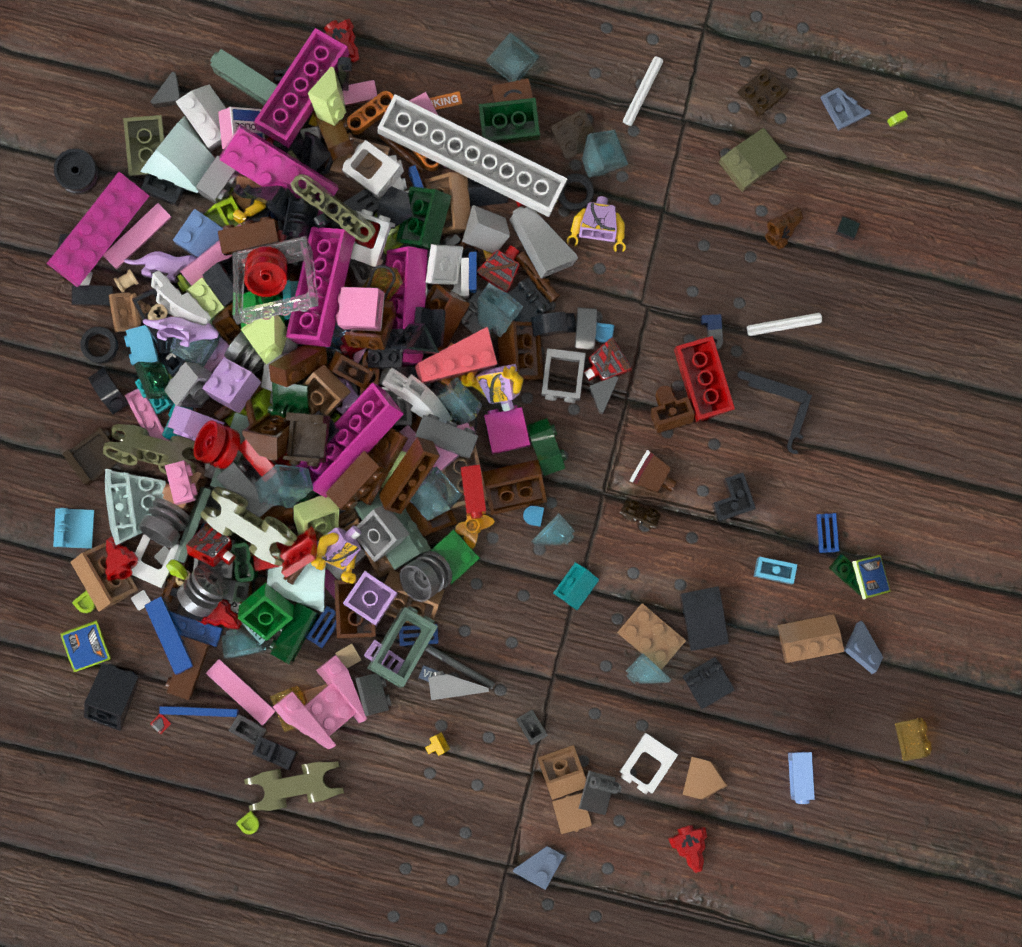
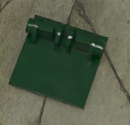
M272 382L273 405L268 407V413H271L272 416H281L282 418L286 417L287 412L309 414L307 385L294 383L289 387H284Z

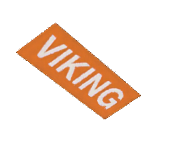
M459 91L429 98L435 110L462 104Z

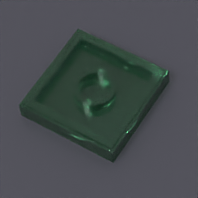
M139 361L135 363L134 367L147 399L171 400L164 391L168 386L170 378L163 363Z

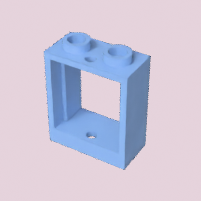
M789 752L791 799L795 800L798 804H809L810 800H815L812 752Z

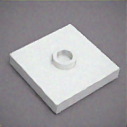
M431 244L426 282L458 285L463 247Z

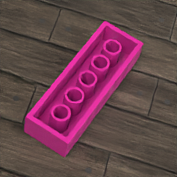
M315 28L255 119L256 129L289 148L314 110L308 92L330 67L335 69L337 75L338 58L349 56L348 47Z
M239 124L219 157L220 161L262 187L282 186L283 188H288L298 199L302 197L293 191L291 182L299 174L310 176L325 187L333 196L338 191L337 184ZM299 180V186L302 189H306V182ZM318 192L316 193L317 200L320 199V193ZM321 210L318 211V216L323 214Z
M118 172L46 264L78 287L148 199L149 195L122 173Z
M311 227L286 337L296 344L330 347L336 314L340 306L338 295L341 293V287H344L355 241V237L344 229H318L317 227Z
M403 247L387 250L386 266L390 267L396 276L395 283L385 301H393L397 312L392 329H405L408 324H415L416 307L425 308L428 250ZM386 269L385 293L393 280L392 273L388 269ZM403 353L402 365H417L422 361L423 354Z
M372 383L335 423L340 431L328 442L326 463H319V467L307 466V462L301 461V464L295 467L311 490L326 498L327 495L325 493L363 451L369 452L404 413L387 391Z

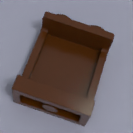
M384 301L381 331L350 330V332H345L344 336L347 345L353 348L385 350L397 315L393 301Z

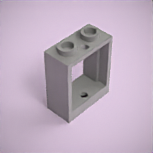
M547 348L541 396H545L546 400L556 401L557 398H562L567 403L579 401L585 353ZM551 359L579 362L576 393L547 390Z

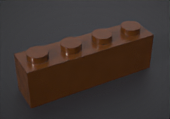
M420 437L415 439L379 493L385 510L401 514L440 457L433 441Z

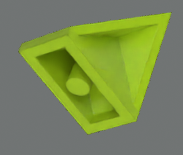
M232 196L214 204L203 214L222 228L227 225H234V227L239 225L233 219L235 217L233 213L239 207Z

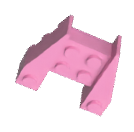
M336 655L316 670L328 686L308 703L303 705L296 695L291 692L273 706L286 723L299 729L300 732L313 738L328 750L336 746L329 736L351 717H354L358 723L367 719L349 671Z

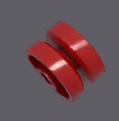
M259 247L253 249L247 255L244 282L248 290L261 297H271L279 294L285 288L287 283V259L282 252L272 247Z
M210 420L206 422L200 429L194 443L195 459L207 464L210 463V465L219 469L227 468L233 462L239 450L240 434L237 430L227 426L224 427L223 424Z

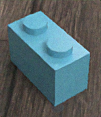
M144 325L126 330L127 336H124L126 346L131 348L132 354H129L131 365L141 369L160 364L154 338L147 327Z
M758 557L753 577L794 584L797 564Z

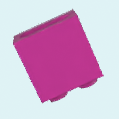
M514 405L512 410L499 412L498 409L488 411V415H484L492 455L530 447L522 407L518 408L517 405Z

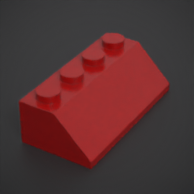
M713 336L676 346L674 353L688 399L694 412L695 422L735 410Z

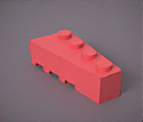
M488 327L419 362L415 366L418 380L423 384H428L495 367L497 361Z

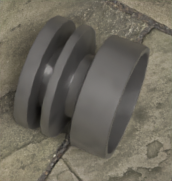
M242 331L233 340L224 357L234 363L243 360L241 367L253 374L261 370L265 364Z
M156 498L153 501V506L149 508L151 515H145L138 527L151 540L165 547L173 548L180 537L177 530L183 531L185 525L189 523L190 517L177 505L167 500Z
M433 551L425 552L402 568L400 572V582L404 591L413 600L419 602L427 601L447 587L452 580V571L448 562L440 554Z
M198 565L178 589L177 597L181 605L188 612L195 616L207 617L218 606L223 597L227 595L229 584L224 575L217 569L208 565Z

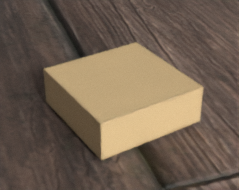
M353 644L335 653L347 669L362 661Z

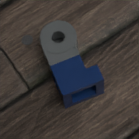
M721 314L702 315L701 325H707V337L713 336L718 350L723 344Z

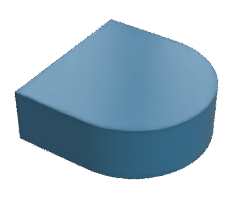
M596 322L595 339L599 343H606L613 336L614 325Z
M538 506L527 507L523 513L525 522L529 525L540 527L544 508Z

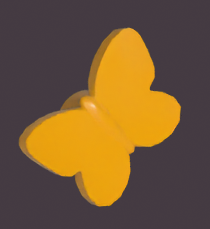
M483 515V518L471 519V516H467L465 522L456 525L455 531L458 535H464L465 543L473 549L476 546L480 530L492 526L495 521L487 515Z

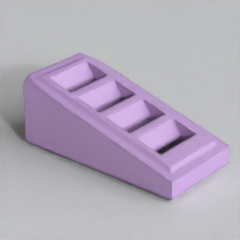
M374 640L364 656L372 660L371 654L377 646H380V643ZM389 650L381 665L389 669L394 661L398 660L399 662L393 669V672L397 674L405 660ZM391 655L392 659L387 666L383 665L388 656Z

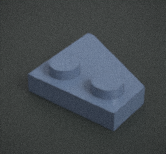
M839 88L820 97L838 131L871 114L868 109L865 110L856 104V100L848 97Z
M862 621L856 623L844 651L873 674L877 672L883 656Z
M546 846L514 868L513 872L546 890L564 855Z

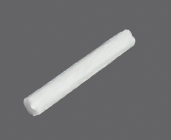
M655 56L623 119V123L631 126L662 66L663 59Z
M821 313L748 325L747 332L749 336L820 324L822 316Z

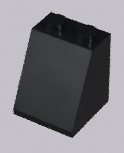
M102 663L84 703V718L121 731L138 686L139 676L132 671L120 670L113 664L106 665Z

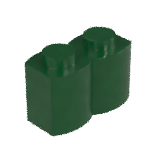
M247 540L237 541L231 548V553L236 556L234 559L236 563L235 576L239 583L253 581L258 576V571H255L253 554L249 550L251 543Z

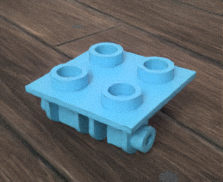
M56 508L53 547L92 549L94 510Z

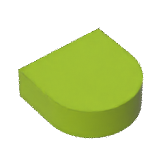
M901 111L890 117L887 122L890 127H893L907 120L908 116L905 111Z
M171 559L167 563L166 568L171 575L185 580L188 573L180 562Z
M87 590L72 602L82 613H90L96 607Z
M252 811L236 823L245 834L255 833L260 825L258 818Z

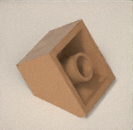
M574 745L537 758L552 800L584 789L586 778Z

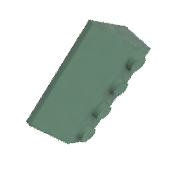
M382 489L377 493L371 506L363 501H359L354 507L362 520L373 509L383 505L379 497ZM406 508L401 514L393 512L410 533L397 547L385 555L394 570L408 565L425 552L431 550L427 540L422 536L417 525L407 513Z

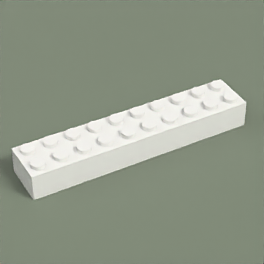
M394 95L378 126V134L550 217L567 181V178L397 95Z

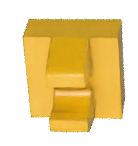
M442 732L429 738L432 744L425 747L428 754L436 751L438 756L450 750Z

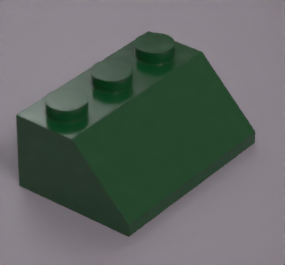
M536 98L479 104L483 138L498 145L540 140Z
M410 187L408 196L412 216L400 224L395 242L430 250L431 244L439 245L452 196L436 189Z
M297 603L296 606L294 605L293 619L278 631L281 634L278 640L274 639L269 649L272 651L270 654L292 665L319 613L300 603Z

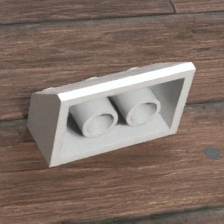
M210 85L192 90L176 101L178 107L210 152L222 145L218 112L226 109V107Z

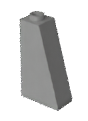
M519 207L513 211L509 221L540 278L574 265L578 256L534 209Z

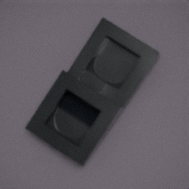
M72 286L71 305L110 306L109 295L113 294V286Z
M260 736L252 754L290 770L298 752Z

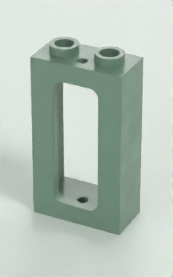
M222 49L219 52H215L210 60L212 62L210 65L216 75L262 105L266 104L277 87L276 84Z
M410 606L400 609L367 669L400 688L406 684L438 627L434 624V620L427 616L421 617L417 614L418 611ZM409 621L419 627L421 632L396 674L381 665L403 624Z

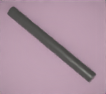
M428 644L425 649L426 652L486 687L493 688L495 682Z

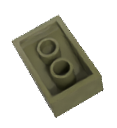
M162 115L123 118L129 176L144 175L145 173L140 171L163 142Z
M763 128L720 158L719 164L743 192L785 160L787 156Z

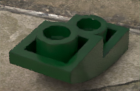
M840 554L829 569L854 592L861 595L853 563Z

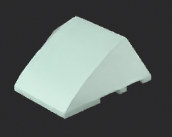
M184 116L155 150L140 172L155 175L158 179L168 180L179 187L198 193L196 186L215 160V157Z
M105 469V495L110 530L115 545L142 533L138 526L145 515H151L149 508L153 506V501L156 498L163 499L164 494H162L166 481Z
M310 562L302 570L294 585L283 579L284 575L281 573L283 567L268 569L267 584L284 598L324 612L326 566L323 570H319L312 566Z

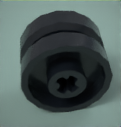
M78 148L68 149L56 158L54 175L57 182L67 192L79 195L90 192L97 185L99 168L86 151Z

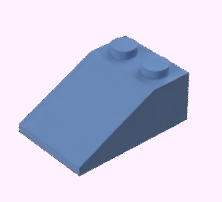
M194 209L173 241L191 255L198 257L219 241L218 231L223 230V228Z

